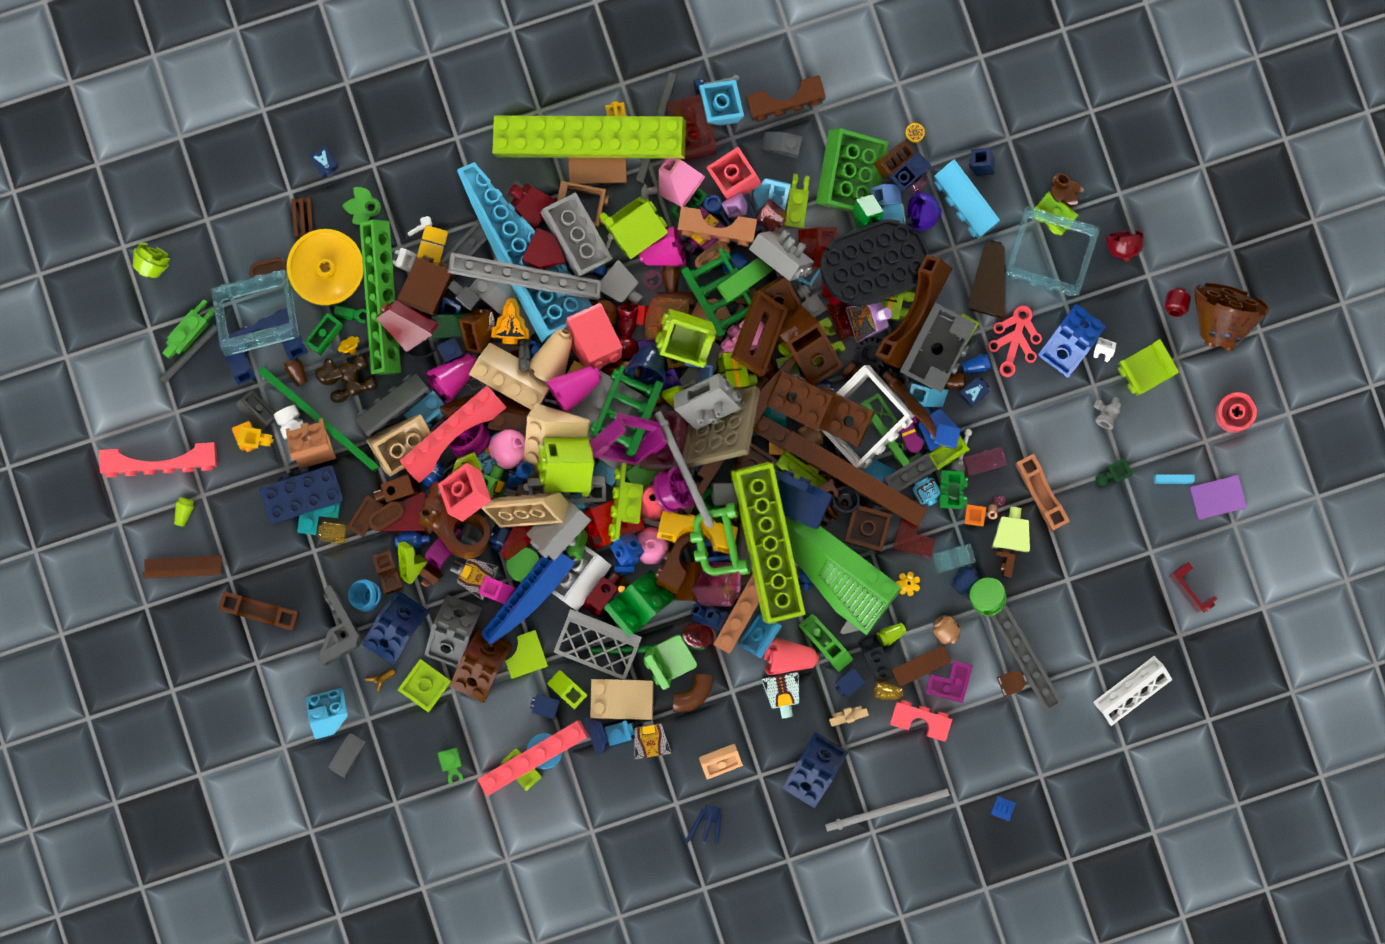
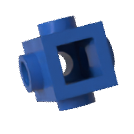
M634 533L620 536L610 547L621 566L638 563L641 555L644 553Z

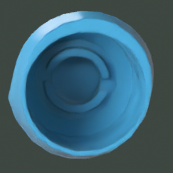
M367 579L356 581L351 585L348 592L350 604L363 612L373 611L380 603L382 597L378 585Z

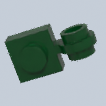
M1125 458L1107 466L1106 468L1110 474L1106 475L1105 472L1095 477L1097 480L1095 483L1096 485L1099 484L1101 488L1110 483L1109 479L1112 477L1114 483L1117 484L1132 476L1133 473Z

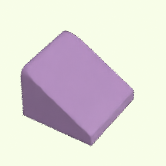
M742 192L722 202L728 218L746 215L748 205Z

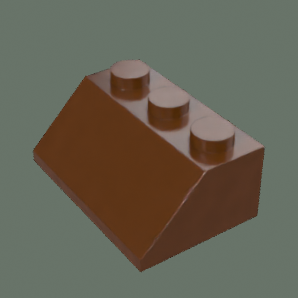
M496 393L497 397L507 408L493 420L489 421L488 430L501 432L506 429H512L526 436L527 416L531 409L504 394ZM543 403L544 406L550 408L553 406V404Z

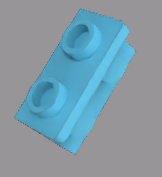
M432 391L405 413L404 416L409 419L421 414L430 429L432 427L431 423L437 419L439 421L444 417L441 414L440 406L445 404Z

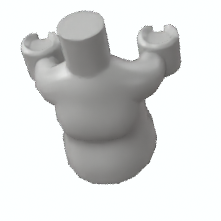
M1113 397L1109 405H1103V401L1096 400L1094 407L1101 411V414L1095 420L1099 426L1109 430L1113 429L1115 420L1120 413V399Z

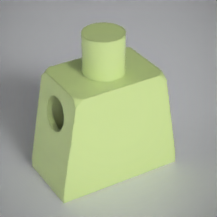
M1010 507L1009 517L1000 518L992 548L1027 553L1030 551L1029 520L1020 519L1022 508Z

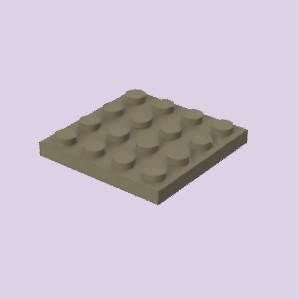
M757 386L738 390L742 397L741 409L718 419L716 423H709L697 430L688 424L682 455L688 468L749 454L760 389Z

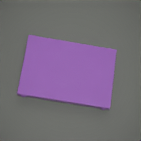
M1238 475L1190 487L1198 520L1247 508Z

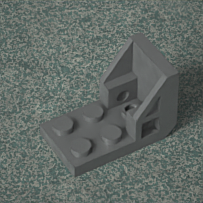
M332 585L324 588L326 593L323 596L328 604L333 605L335 610L332 612L337 621H342V623L333 627L327 633L318 656L322 666H327L358 649L362 639L350 614ZM342 632L346 635L344 638L341 637Z

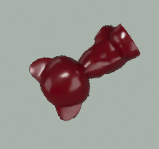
M626 302L621 304L617 310L621 333L617 337L623 347L620 359H632V356L639 351L637 342L631 337L638 326L636 324L638 304Z

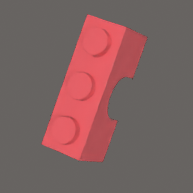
M901 700L900 703L896 702L889 725L909 730L911 722L916 718H921L928 725L927 737L946 742L952 719L948 718L949 714L939 711L937 714L930 713V708L919 706V709L911 707L912 703Z

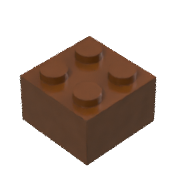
M860 506L851 514L844 543L881 553L892 514Z

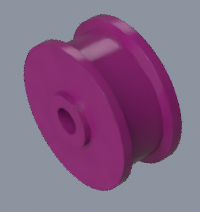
M482 422L461 433L448 447L451 448L457 458L473 452L478 456L488 447L491 435Z
M674 467L668 472H661L655 476L653 484L654 494L659 505L666 512L675 513L681 508L686 509L694 504L693 496L679 467Z

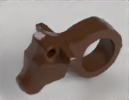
M440 482L432 483L423 508L418 515L420 526L426 528V532L429 535L435 532L444 545L459 558L473 559L483 554L488 547L490 539L488 519L478 512H475L463 522L449 515L438 486ZM470 524L480 530L482 539L474 545L462 544L454 536V530L460 525Z

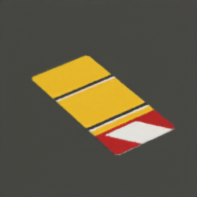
M426 225L417 257L427 255L434 258L433 262L439 264L448 231Z

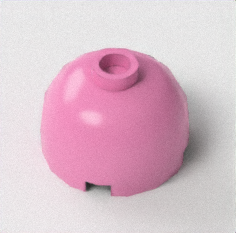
M506 429L497 433L489 444L490 456L495 458L498 462L496 464L505 469L517 467L525 458V436L512 429Z
M647 527L635 535L644 550L640 557V562L643 564H660L664 560L667 551H670V541L657 538L659 528Z

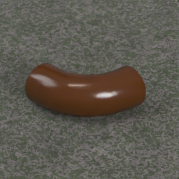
M695 674L694 684L689 691L674 693L673 712L692 711L701 706L711 694L714 676Z

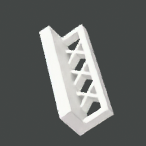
M1153 656L1093 703L1112 726L1164 687L1172 678L1165 666ZM1163 673L1165 677L1156 682L1157 677ZM1145 686H1148L1147 691L1144 692V693H1141V690H1142ZM1129 698H1133L1130 704L1125 705ZM1118 709L1117 714L1110 718L1109 714Z

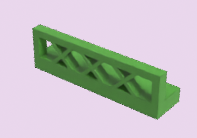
M879 393L860 403V405L875 412L871 424L881 438L889 432L888 430L894 427V424L896 425L898 420ZM878 399L881 403L880 412L874 411L869 403ZM882 415L889 416L892 419L891 428L884 426L881 421ZM895 440L893 442L889 441L886 444L901 467L922 456L920 452H917L915 456L908 460L903 453V448L905 447L903 440L902 444L896 443Z

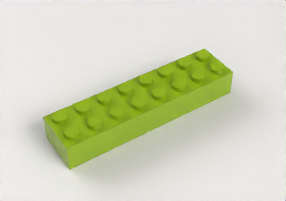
M766 462L732 470L733 484L763 622L769 624L805 615L773 463Z

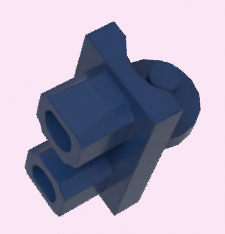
M701 603L694 604L691 610L693 615L691 620L693 622L721 631L723 621L728 616V613Z

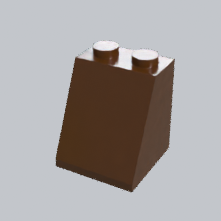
M423 255V257L416 258L397 301L430 315L439 314L443 298L447 297L448 286L452 283L455 274L448 273V263L441 262L438 264L433 262L434 258Z

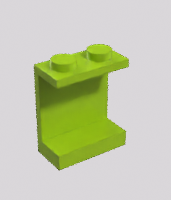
M1160 339L1118 363L1120 366L1118 367L1119 373L1122 377L1127 378L1129 382L1127 386L1132 394L1135 393L1136 396L1143 394L1179 373Z

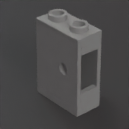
M775 230L759 233L749 250L787 280L792 281L804 278L812 272L813 268L811 267L814 261L803 253L806 245L799 243L796 248L794 246L796 241L794 238L789 237L790 233L783 230L781 235Z
M716 374L674 394V409L697 430L709 423H716L718 419L741 409L742 397L737 389L735 390L727 379H724L720 374Z
M564 495L563 497L569 502L564 522L534 525L527 533L532 539L529 543L545 558L550 556L554 561L566 550L568 545L574 546L576 544L575 537L591 521Z

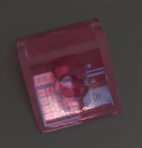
M709 562V565L712 568L730 566L732 563ZM703 570L691 589L700 605L732 606L740 594L741 573L735 572L712 576Z

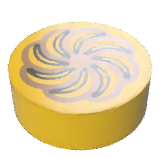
M918 123L910 124L905 131L907 140L912 143L920 142L925 134L923 126Z

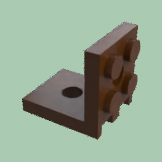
M478 628L460 659L450 687L484 703L496 675L513 644L501 638L489 644L481 636L483 630Z

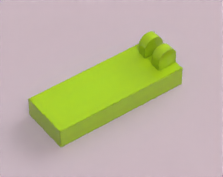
M788 451L783 452L778 458L779 461L774 465L781 472L785 469L794 473L793 477L799 479L801 476L810 480V485L817 488L827 482L826 479Z

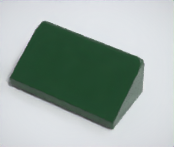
M468 313L430 315V319L439 324L431 338L463 337L458 319Z

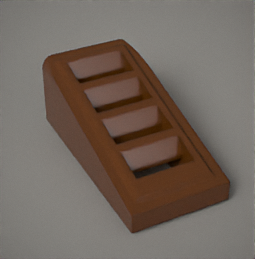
M904 140L874 162V166L882 178H890L915 153L908 142ZM901 149H903L907 157H904L903 153L901 152Z

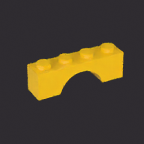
M662 511L657 538L676 542L682 534L694 531L693 521L696 516ZM712 519L714 525L707 528L704 520H702L701 529L710 540L713 550L730 554L724 524L716 523ZM731 523L734 539L736 540L738 527H734V524Z

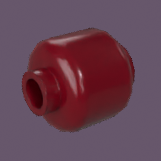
M1177 287L1170 290L1166 295L1164 308L1170 316L1182 317L1189 311L1191 296L1184 288Z

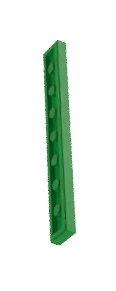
M263 366L258 370L261 376L316 423L319 422V419L323 418ZM323 418L327 432L373 472L379 469V466Z

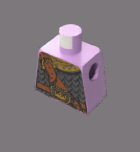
M881 302L864 307H846L856 342L871 338L889 326L887 319L891 318L892 313L889 308H883Z

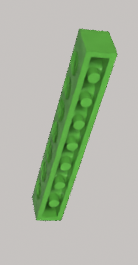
M369 220L360 223L371 374L390 375L401 372L399 343L376 319L381 312L379 309L388 302L390 304L395 301L389 221Z

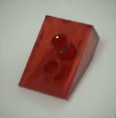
M701 95L667 102L669 116L683 117L686 120L685 159L681 160L687 161L716 154V144L711 123H707Z

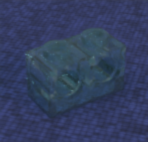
M971 544L932 555L937 574L976 563Z

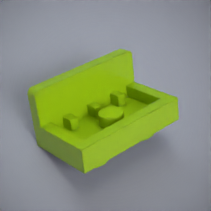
M1050 191L1032 210L1034 217L1038 221L1045 222L1051 232L1060 236L1079 216L1064 202H1056Z

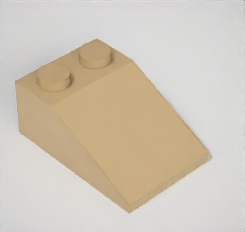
M421 414L381 430L366 441L384 472L391 477L405 468L399 460L430 435L431 431Z
M591 679L590 718L653 720L654 681Z

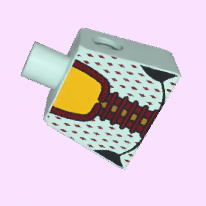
M798 672L761 679L771 708L780 707L782 719L793 717L791 705L799 704Z

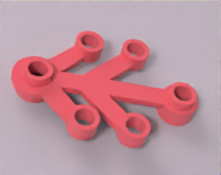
M1024 305L1018 306L1014 310L1012 317L1003 322H997L993 327L996 334H1002L1005 328L1016 323L1015 330L998 340H992L988 344L989 351L997 352L1001 346L1011 342L1006 361L1001 364L999 369L1003 377H1011L1015 373L1013 362L1018 344L1025 354L1026 362L1033 363L1037 358L1036 353L1031 350L1022 334L1024 326L1031 336L1030 342L1032 344L1038 345L1042 341V336L1037 333L1031 322L1032 311ZM1024 312L1026 318H1020L1019 313ZM1001 325L1003 330L997 331L996 326ZM1035 335L1038 336L1039 341L1034 342L1032 337ZM996 343L997 349H991L990 345ZM1028 354H1033V355H1034V359H1033V360H1029V359L1027 358V355H1028ZM1004 367H1009L1010 373H1005Z

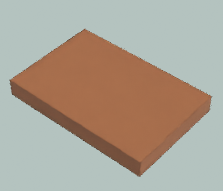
M569 158V182L581 185L627 183L626 158Z

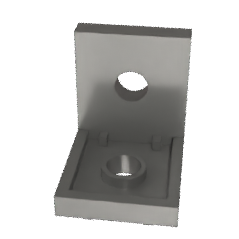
M446 595L433 623L424 656L457 668L483 608ZM443 645H448L451 649H448Z

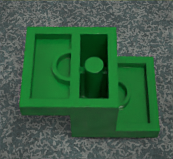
M651 570L633 582L618 597L604 607L628 637L647 624L662 609L675 600L670 591L656 585L658 578L655 577Z

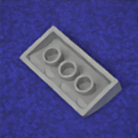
M576 192L542 209L540 213L551 233L555 235L560 249L575 276L582 277L613 259Z

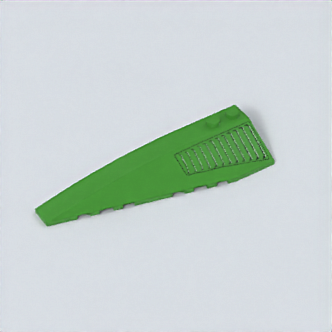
M784 516L795 562L836 613L865 635H868L901 592V586L821 526L818 529H813Z

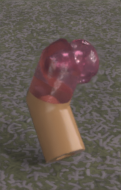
M995 495L988 506V517L990 519L997 518L998 506L1005 505L1004 496Z

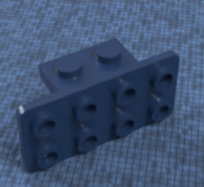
M308 466L299 469V473L293 475L291 472L282 474L277 482L262 486L259 491L269 522L274 524L342 502L343 496L334 468L326 466L315 470V468L310 469Z
M774 469L784 516L813 529H818L832 500V494L810 485L811 481L804 477L794 478V473L784 469L781 472Z

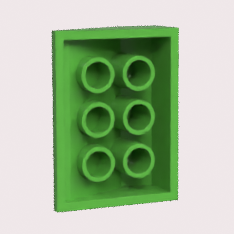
M841 128L829 130L816 204L852 212L858 198L871 195V187L881 185L882 177L874 166V162L887 153L889 142Z

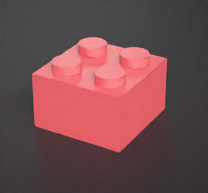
M739 147L706 167L727 200L741 192L745 196L762 185Z
M468 463L438 484L448 514L462 522L491 501L481 471Z

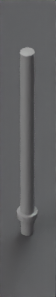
M659 411L654 415L657 421L660 422L664 436L706 527L710 528L714 523L668 427L669 422L665 420L662 412Z
M944 789L842 820L838 818L835 822L825 824L827 832L835 829L842 830V827L948 797L949 792L948 789Z

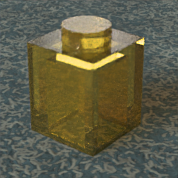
M323 522L322 526L318 527L317 537H320L321 542L345 545L347 525Z

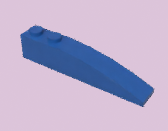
M564 552L555 561L550 556L547 558L542 556L481 632V636L489 644H492L510 632L542 604L572 569L575 562Z

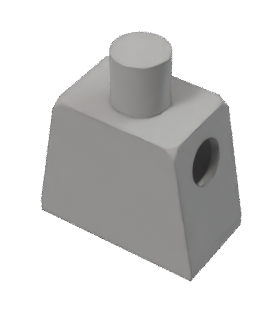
M617 260L601 280L600 294L620 305L624 304L627 299L632 303L638 304L643 296L635 291L639 286V282Z

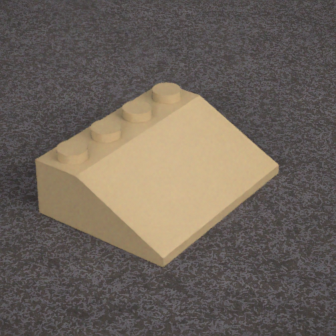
M536 403L527 416L525 458L523 462L530 463L534 469L533 474L529 478H539L541 473L537 470V461L541 460V457H539V445L543 444V437H588L590 420Z

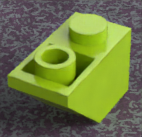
M561 670L547 683L574 710L588 697Z

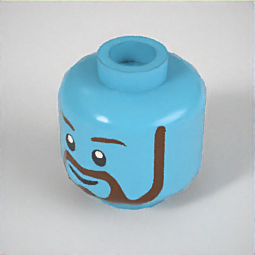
M925 476L914 483L913 492L920 504L927 503L930 506L939 501L938 497L941 490L934 478Z

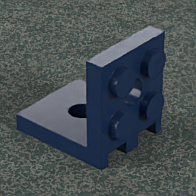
M397 591L377 615L362 645L387 662L395 665L410 637L430 611L402 592Z
M815 732L782 789L815 808L833 781L848 751ZM803 782L809 783L810 786H806Z

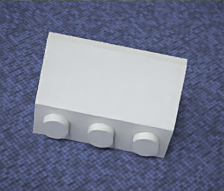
M586 546L583 558L578 561L575 555L571 558L575 564L552 592V594L577 612L584 604L587 596L612 566Z

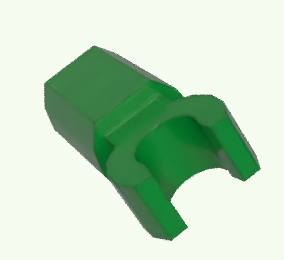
M336 304L334 317L351 321L357 319L359 323L366 324V320L360 319V315L367 313L366 309H359L357 311L353 307Z

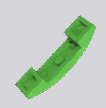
M758 257L718 285L717 289L728 303L774 269Z

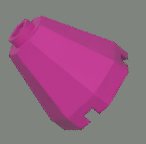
M667 228L668 233L640 252L639 258L641 262L649 266L680 267L687 265L686 252L682 250L683 240L680 233L677 232V228Z

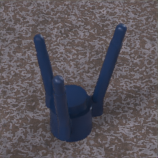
M706 804L705 809H701L700 815L684 843L688 844L704 817L707 824L702 843L706 842L711 822L715 823L716 820L715 843L717 844L719 842L720 820L722 814H720L721 808Z

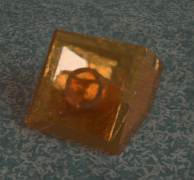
M653 297L645 319V340L655 341L657 332H661L663 327L661 324L664 313H668L669 309L689 314V300Z

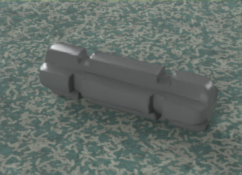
M524 339L520 340L519 370L527 372L530 368V342Z

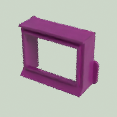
M617 413L616 419L593 440H589L594 458L599 457L636 466L650 453L659 452L668 443L660 422ZM624 425L648 430L642 436L638 449L633 456L625 454L626 447H624V444L615 442L626 432Z

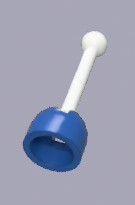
M608 233L607 235L608 241L606 244V248L608 250L611 241L613 240V237L610 233ZM604 264L593 270L591 274L603 278L607 273V267Z

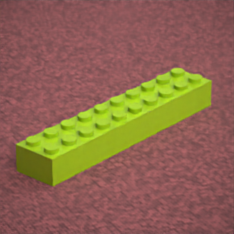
M494 116L492 153L496 157L685 159L686 120L683 117Z

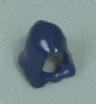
M647 345L632 356L630 363L624 368L623 373L648 386L649 384L652 385L655 381L665 383L666 356L660 355L655 345ZM638 366H641L640 378L635 376V369Z

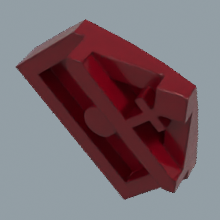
M538 228L522 258L523 264L542 270L557 264L562 265L566 263L555 235Z

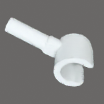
M428 216L420 218L421 225L407 232L408 235L412 236L418 231L425 229L426 225L432 226L431 218Z

